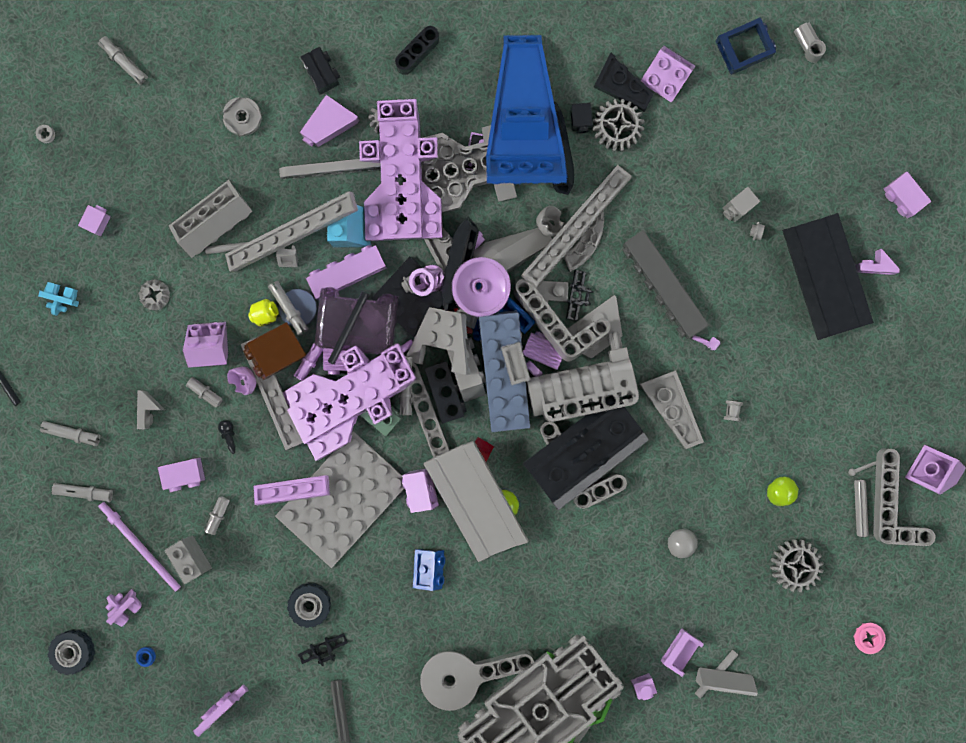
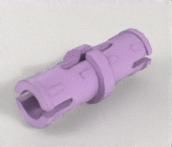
M313 343L310 351L302 358V363L294 373L296 378L301 381L305 380L312 367L316 366L315 363L323 352L321 346Z

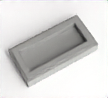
M520 342L502 346L501 349L511 385L531 380Z

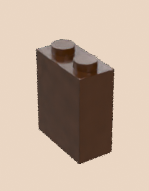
M287 322L246 343L244 346L245 350H243L246 358L253 362L255 366L253 367L254 372L263 380L302 360L306 356Z

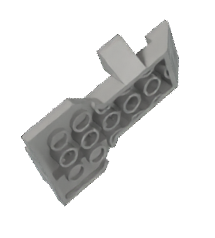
M491 125L482 127L484 142L466 147L449 138L444 133L423 137H437L438 158L421 162L422 182L442 200V213L460 209L473 187L489 184L487 183L486 153ZM468 163H472L475 166L472 171L466 169ZM453 167V169L456 170L453 176L447 174V171H450L449 168ZM432 172L438 175L435 180L429 178ZM513 183L494 184L498 202L517 198Z

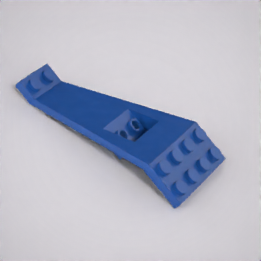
M541 35L503 36L504 47L486 153L487 183H567L565 155L542 45Z

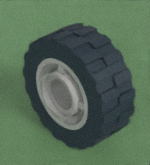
M310 582L295 588L288 599L287 606L288 615L293 619L292 621L297 623L298 626H304L305 628H313L323 623L331 608V598L327 590L323 586L317 585V583L312 584ZM311 601L314 604V608L307 609L304 603Z
M73 629L57 635L48 647L49 663L60 674H76L87 668L94 659L95 645L92 642V638L86 632H81V630ZM69 648L73 650L74 656L69 654Z

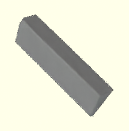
M707 668L698 669L696 682L702 689L757 696L758 694L754 678L750 674Z

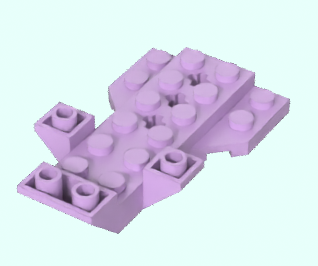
M416 99L377 101L380 141H359L360 161L381 163V184L364 202L365 241L443 238L442 200L422 182L421 162L438 158L437 137H420V119ZM402 176L406 179V182H403V185L400 186L397 180ZM400 196L407 199L403 205L398 202ZM401 215L407 218L404 224L398 221Z
M399 344L385 350L380 356L371 361L358 346H354L339 355L347 372H350L346 376L335 381L313 374L283 392L289 409H287L303 443L308 444L315 461L324 458L351 442L353 426L356 424L357 417L362 413L368 411L374 425L392 415L390 397L406 389L416 380ZM344 396H348V397H349V398L347 399V402H344V398H345ZM329 405L333 407L330 409L331 412L328 411ZM313 414H316V416H317V417L314 418L315 421H313V419H312Z

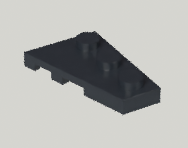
M610 52L594 88L620 101L624 99L626 104L630 101L632 103L631 106H637L639 110L645 112L654 93L638 77L636 78L631 74L628 68L621 64L615 58L616 56Z

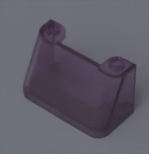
M333 287L321 288L315 334V344L318 347L334 349L358 299L339 297V292ZM383 294L377 301L366 300L342 350H349L354 346H358L364 353L381 354L394 346L399 297L392 294Z

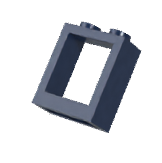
M761 17L719 35L715 41L730 75L769 59L776 53V44L773 39H770L768 27L765 22H762ZM756 28L766 51L739 63L729 39Z

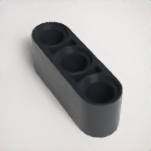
M426 26L397 55L395 64L400 74L407 75L411 73L438 45L439 32L437 28ZM433 34L436 37L433 40H427L426 36ZM415 48H421L422 52L419 54L413 53V50ZM402 61L409 62L407 67L399 66Z

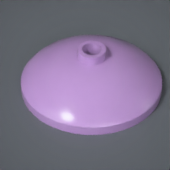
M485 257L466 261L458 268L453 277L452 293L454 300L463 311L473 316H489L496 313L505 305L510 294V279L506 270L495 260ZM480 282L481 288L477 290L475 285Z

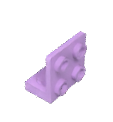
M663 46L641 81L649 89L672 102L695 68V65Z

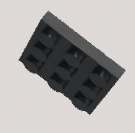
M409 256L371 299L414 337L429 307L440 309L443 305L441 289L425 296H420L410 291L407 293L401 284L404 281L403 277L407 278L416 269L422 268ZM420 276L415 277L416 285L421 284Z

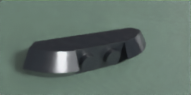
M554 101L565 155L567 183L553 184V188L558 193L569 195L574 184V165L566 123L559 105Z
M469 216L458 226L451 241L452 246L449 250L448 263L444 270V279L441 282L440 291L445 311L459 307L452 293L453 277L463 263L473 259L479 229Z

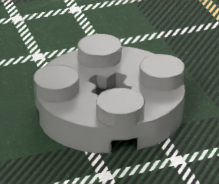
M234 98L225 105L223 110V122L226 128L231 133L242 137L253 134L259 128L262 121L260 108L249 98ZM239 113H247L244 121H238L240 118L238 116Z

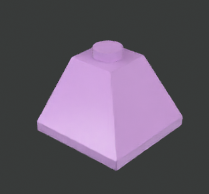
M924 445L905 478L941 495L957 484L966 467L958 459Z

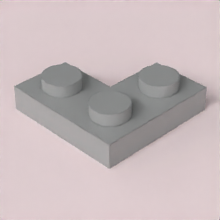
M542 281L536 288L547 304L548 301L567 302L569 282ZM530 302L531 307L539 308L537 302Z

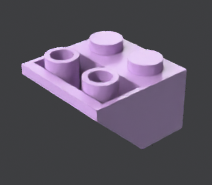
M226 322L188 325L183 347L188 368L227 364Z

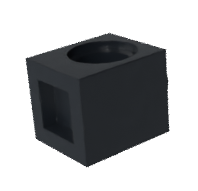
M591 102L571 104L572 131H577L579 134L587 133L593 126Z

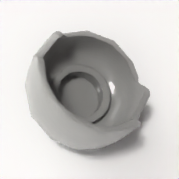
M547 206L540 211L536 218L538 229L543 235L548 237H555L564 225V222L560 221L562 212L555 206ZM553 220L555 226H553L549 221Z
M686 528L675 530L668 538V548L671 554L677 558L690 557L697 549L698 539L696 535Z

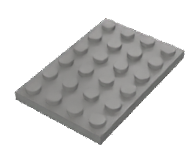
M354 431L351 433V442L334 451L311 476H329L330 495L288 501L275 516L331 568L404 489L402 485L403 476Z

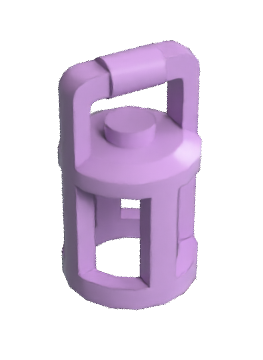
M428 265L424 268L416 269L409 278L410 288L420 296L441 289L444 271L437 265ZM420 276L421 284L416 286L415 277Z

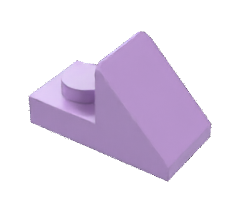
M882 249L875 251V264L873 260H862V263L856 265L858 273L887 275L899 273V268Z

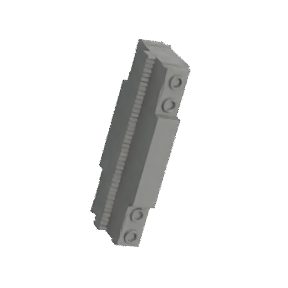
M576 634L568 641L570 644L567 647L563 648L561 646L553 652V658L546 652L486 699L484 704L488 709L482 708L474 715L475 719L472 722H464L458 728L460 731L457 736L461 743H568L597 720L592 713L593 711H600L606 706L605 702L611 698L613 700L621 694L622 683L607 667L595 649L586 642L585 636L583 634L580 636Z

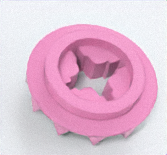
M871 622L862 623L859 628H856V633L853 636L855 645L866 654L879 652L883 648L886 639L883 629ZM866 632L870 635H875L872 638V644L869 641H863L867 638Z

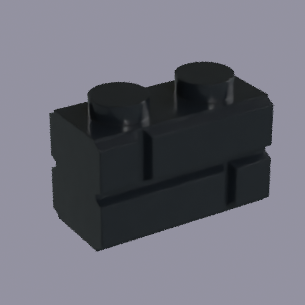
M317 47L300 57L319 95L340 85L337 80L340 78V75L335 67L331 68L329 65L331 59L327 51L323 52L320 47Z

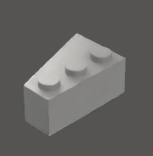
M471 337L465 339L466 350L469 351L467 362L470 368V375L454 372L464 402L486 395L483 383L486 380L483 371H478L477 366L480 365L477 354L473 355L471 349L475 347ZM447 350L453 365L455 351Z

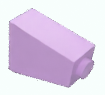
M326 95L300 133L304 137L303 141L311 147L313 144L319 147L358 124L359 118Z

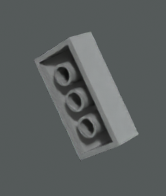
M228 180L171 223L169 228L177 243L193 258L195 255L200 254L209 244L216 242L225 232L230 231L239 221L246 219L252 210Z

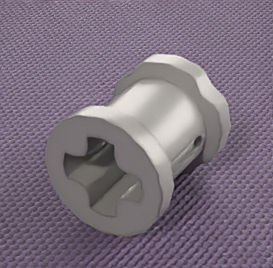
M726 400L727 410L724 420L740 422V409L743 406V402Z

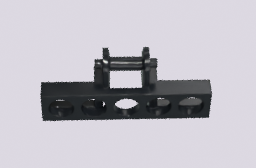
M574 270L573 281L570 284V298L567 300L569 304L566 319L577 321L580 305H591L589 296L593 291L590 288L585 289V271ZM578 273L582 274L581 280H577ZM574 292L579 293V297L577 299H574L572 296ZM581 292H586L585 301L580 300ZM572 310L575 311V317L573 318L571 317Z
M344 633L331 639L325 637V642L316 646L313 643L310 644V649L299 653L298 657H300L302 664L318 658V664L324 666V662L332 659V661H335L334 657L336 656L332 651L347 644L348 641ZM343 637L344 642L339 644L337 639ZM332 641L335 642V646H333V647H332V644H331ZM320 645H326L327 650L321 652L319 649ZM328 652L329 656L322 659L321 655ZM308 653L309 658L304 660L302 655Z

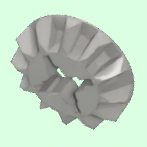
M159 280L147 281L144 285H141L140 292L138 293L139 301L150 310L163 308L170 298L167 285ZM151 289H153V291L159 292L156 295V300L152 297L147 298L149 297V295L152 294Z

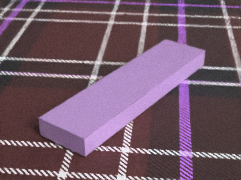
M327 475L254 486V501L257 506L330 495L329 476Z

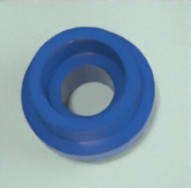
M143 647L136 654L137 663L143 667L152 665L156 659L155 651L150 647ZM144 653H147L149 655L148 660H145L143 658Z

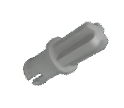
M195 377L190 378L187 382L186 387L199 395L198 398H203L216 408L221 404L222 398L211 391L209 386L203 385Z
M223 496L218 498L213 511L209 513L211 516L204 528L206 533L216 535L221 520H224L223 515L229 504L228 498Z

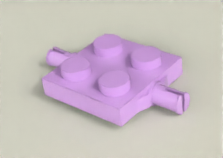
M242 685L232 693L228 691L216 705L214 704L201 717L203 721L194 730L195 735L199 737L206 729H209L210 725L230 708L236 700H240L248 691V688Z

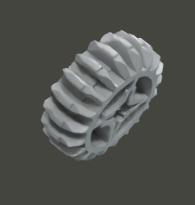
M614 99L613 105L608 101L606 102V107L600 106V112H596L595 116L597 118L593 119V123L596 126L593 127V131L598 132L595 134V138L602 137L599 141L600 144H603L605 141L607 142L606 149L609 148L610 144L613 145V151H616L617 146H619L620 151H623L624 145L630 149L631 143L636 145L637 139L642 137L640 132L644 130V127L641 126L644 123V119H638L642 116V112L635 113L638 107L634 106L631 108L632 103L630 101L627 105H624V99H621L620 104ZM618 111L616 118L604 119L609 113ZM624 113L632 119L633 124L625 120ZM620 117L619 122H621L622 126L617 133L618 128H616L615 124L618 122V119ZM604 126L613 131V137L607 134ZM633 131L630 136L619 139L621 132Z
M792 539L791 544L785 541L786 548L779 545L778 548L781 552H773L778 557L777 559L771 558V562L776 563V565H772L770 569L777 570L772 576L778 578L776 581L778 584H782V587L785 589L789 587L792 592L795 589L798 592H802L803 587L806 590H810L809 584L816 586L814 579L821 580L818 572H824L819 568V566L824 565V562L818 561L822 555L816 554L818 549L816 547L811 548L812 544L809 542L805 544L804 540L797 542V540ZM797 551L792 559L785 560L791 552ZM804 551L810 557L811 566L807 565L804 561ZM798 562L799 564H801V565L804 566V567H800V568H797V569H796V568H794V566H792V565H790V564H793V565H794L795 563ZM783 566L789 567L791 580L786 577ZM809 572L804 579L798 581L802 573Z

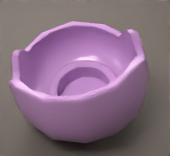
M237 367L229 370L227 374L228 383L235 384V392L249 395L254 391L256 378L252 370L247 367ZM242 379L244 380L245 385H241Z

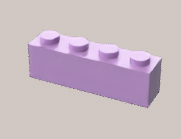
M368 245L362 248V252L356 255L351 253L345 256V260L339 263L334 261L328 264L327 268L322 271L317 269L309 273L310 276L306 279L315 299H323L386 269L387 267L376 245L373 247Z

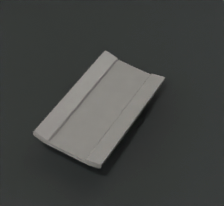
M474 441L465 443L423 463L478 562L509 548L529 542Z

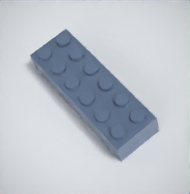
M518 311L496 312L489 316L479 317L491 431L498 432L530 428L526 382L511 385L501 349L502 346L516 342L521 344Z

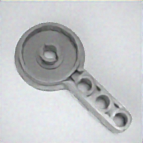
M521 650L473 663L462 653L455 651L440 652L431 657L425 664L421 673V689L426 699L435 707L449 711L461 709L473 700L481 683L521 673L534 662V656L528 650ZM528 657L531 661L529 664L524 665L520 662V659ZM504 661H508L512 667L504 669L501 664ZM484 666H490L493 669L492 673L487 674L483 671L482 668ZM452 675L455 677V682L449 683L445 680V677Z

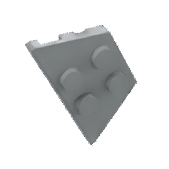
M612 296L567 330L572 336H575L595 320L604 318L609 321L611 326L608 334L620 332V337H622L616 296ZM596 326L597 331L605 332L602 326ZM559 334L555 338L562 339L563 336L562 334ZM608 334L585 351L583 355L593 358L610 346ZM586 336L581 337L583 343H590Z

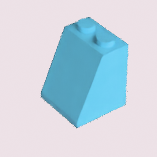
M357 205L358 211L327 226V241L333 247H366L371 245V241H365L364 207Z

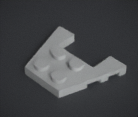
M429 307L406 357H413L412 363L423 364L426 345L452 350L455 353L451 372L470 375V368L467 362L469 351L466 350L465 340L467 339L465 314Z

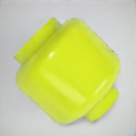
M264 299L252 304L248 315L252 323L263 327L275 322L279 311L273 301Z

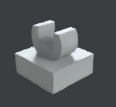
M292 245V249H285L284 247L276 251L279 267H298V257L294 245Z

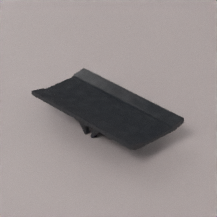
M839 213L782 230L817 340L874 323Z
M613 395L605 400L608 406H613L616 402ZM625 407L585 415L526 460L523 465L548 496L555 508L559 510L649 439Z

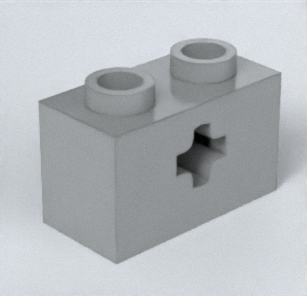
M747 187L723 207V214L729 221L733 220L736 222L757 205L760 200Z

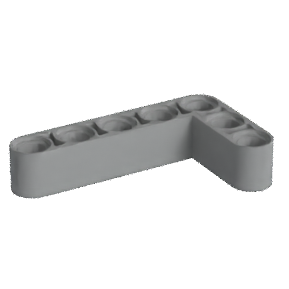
M521 279L516 283L514 289L515 298L528 315L535 320V324L563 360L573 361L601 341L610 331L609 321L599 318L575 336H572L534 286L525 279ZM525 287L528 292L521 293L518 288ZM530 302H537L539 308L531 307ZM542 317H548L551 323H544ZM596 326H602L605 332L597 331ZM560 332L563 338L556 339L553 333ZM586 336L590 343H583L581 337ZM571 347L574 350V354H568L565 348Z
M544 422L540 427V433L546 445L561 434L557 425L553 422ZM548 424L554 427L553 434L549 436L544 433V427ZM612 474L590 485L579 494L587 496L585 504L578 503L577 498L579 495L573 499V502L581 509L588 508L623 491L627 485L626 479L620 474ZM619 477L622 484L620 487L614 488L612 481ZM596 487H604L605 491L602 496H596Z
M883 448L879 450L876 456L873 531L875 539L886 544L932 545L936 537L931 529L916 526H897L900 456L894 449ZM887 452H889L891 455V458L888 462H886L885 460V454ZM888 471L890 478L888 481H885L884 474ZM885 491L889 492V498L887 500H884L883 494ZM885 510H887L889 515L887 519L884 520L882 514ZM886 529L888 535L883 539L882 532ZM906 531L907 536L902 540L901 533ZM925 532L926 538L922 541L920 536Z

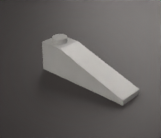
M538 228L485 242L475 249L473 258L485 257L495 260L504 267L508 274L541 252L550 243L552 238L543 235Z

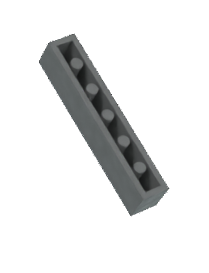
M644 230L622 245L624 247L622 249L623 253L628 259L631 258L633 260L635 271L639 275L642 273L646 279L644 281L646 287L649 290L653 289L657 295L655 296L657 303L660 306L664 305L667 310L666 316L671 322L675 321L678 326L676 330L682 338L686 337V339H689L709 326Z

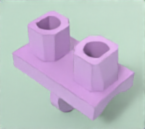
M132 589L125 596L118 593L117 596L110 594L107 597L109 604L106 606V609L110 612L107 614L108 619L106 622L110 625L114 622L123 627L129 620V616L124 611L128 608L133 613H136L141 608L142 603L136 598V593Z

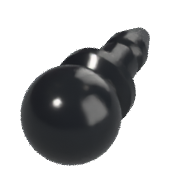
M222 420L218 425V430L222 434V439L226 440L229 451L235 454L236 446L232 437L235 435L233 424L229 420Z

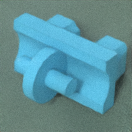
M48 282L44 292L39 291L38 296L54 300L53 303L47 302L46 307L51 308V314L57 316L60 311H67V307L62 306V303L78 307L79 301H76L78 290L65 287L63 296H57L60 285Z

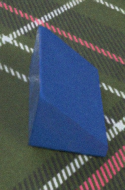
M508 297L505 305L499 311L517 310L520 330L525 334L534 325L535 320Z

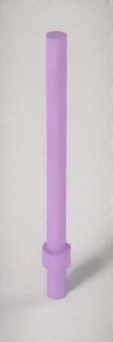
M102 502L98 507L108 517L107 520L111 525L114 524L176 592L181 587L178 582L121 521V516L117 512H113L105 502Z

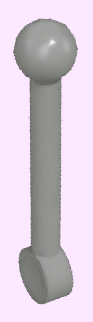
M876 461L857 469H850L848 473L850 476H854L857 472L876 465Z

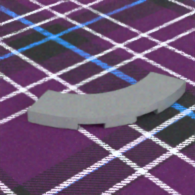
M604 211L581 236L577 244L563 257L570 272L583 265L596 250L603 234Z

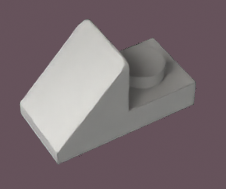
M138 391L137 429H150V425L153 424V415L150 414V410H165L147 391Z

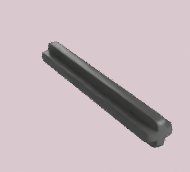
M340 679L331 681L330 684L339 743H350L342 683Z

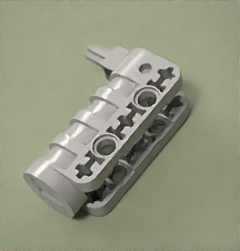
M620 332L608 334L612 350L608 352L610 361L530 378L531 380L526 381L533 416L543 415L545 420L552 422L635 404L639 399L638 389L627 347L623 348ZM613 395L616 399L613 406L606 405V396ZM631 395L629 399L620 400L622 405H619L620 396ZM589 401L591 403L598 401L599 405L592 406L591 409L590 407L581 409L580 406L589 403ZM568 404L575 406L573 414L567 412L566 407ZM550 407H552V410L561 409L562 412L555 414L554 418L547 414L550 411Z

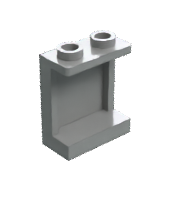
M193 535L180 540L165 550L184 584L212 569Z

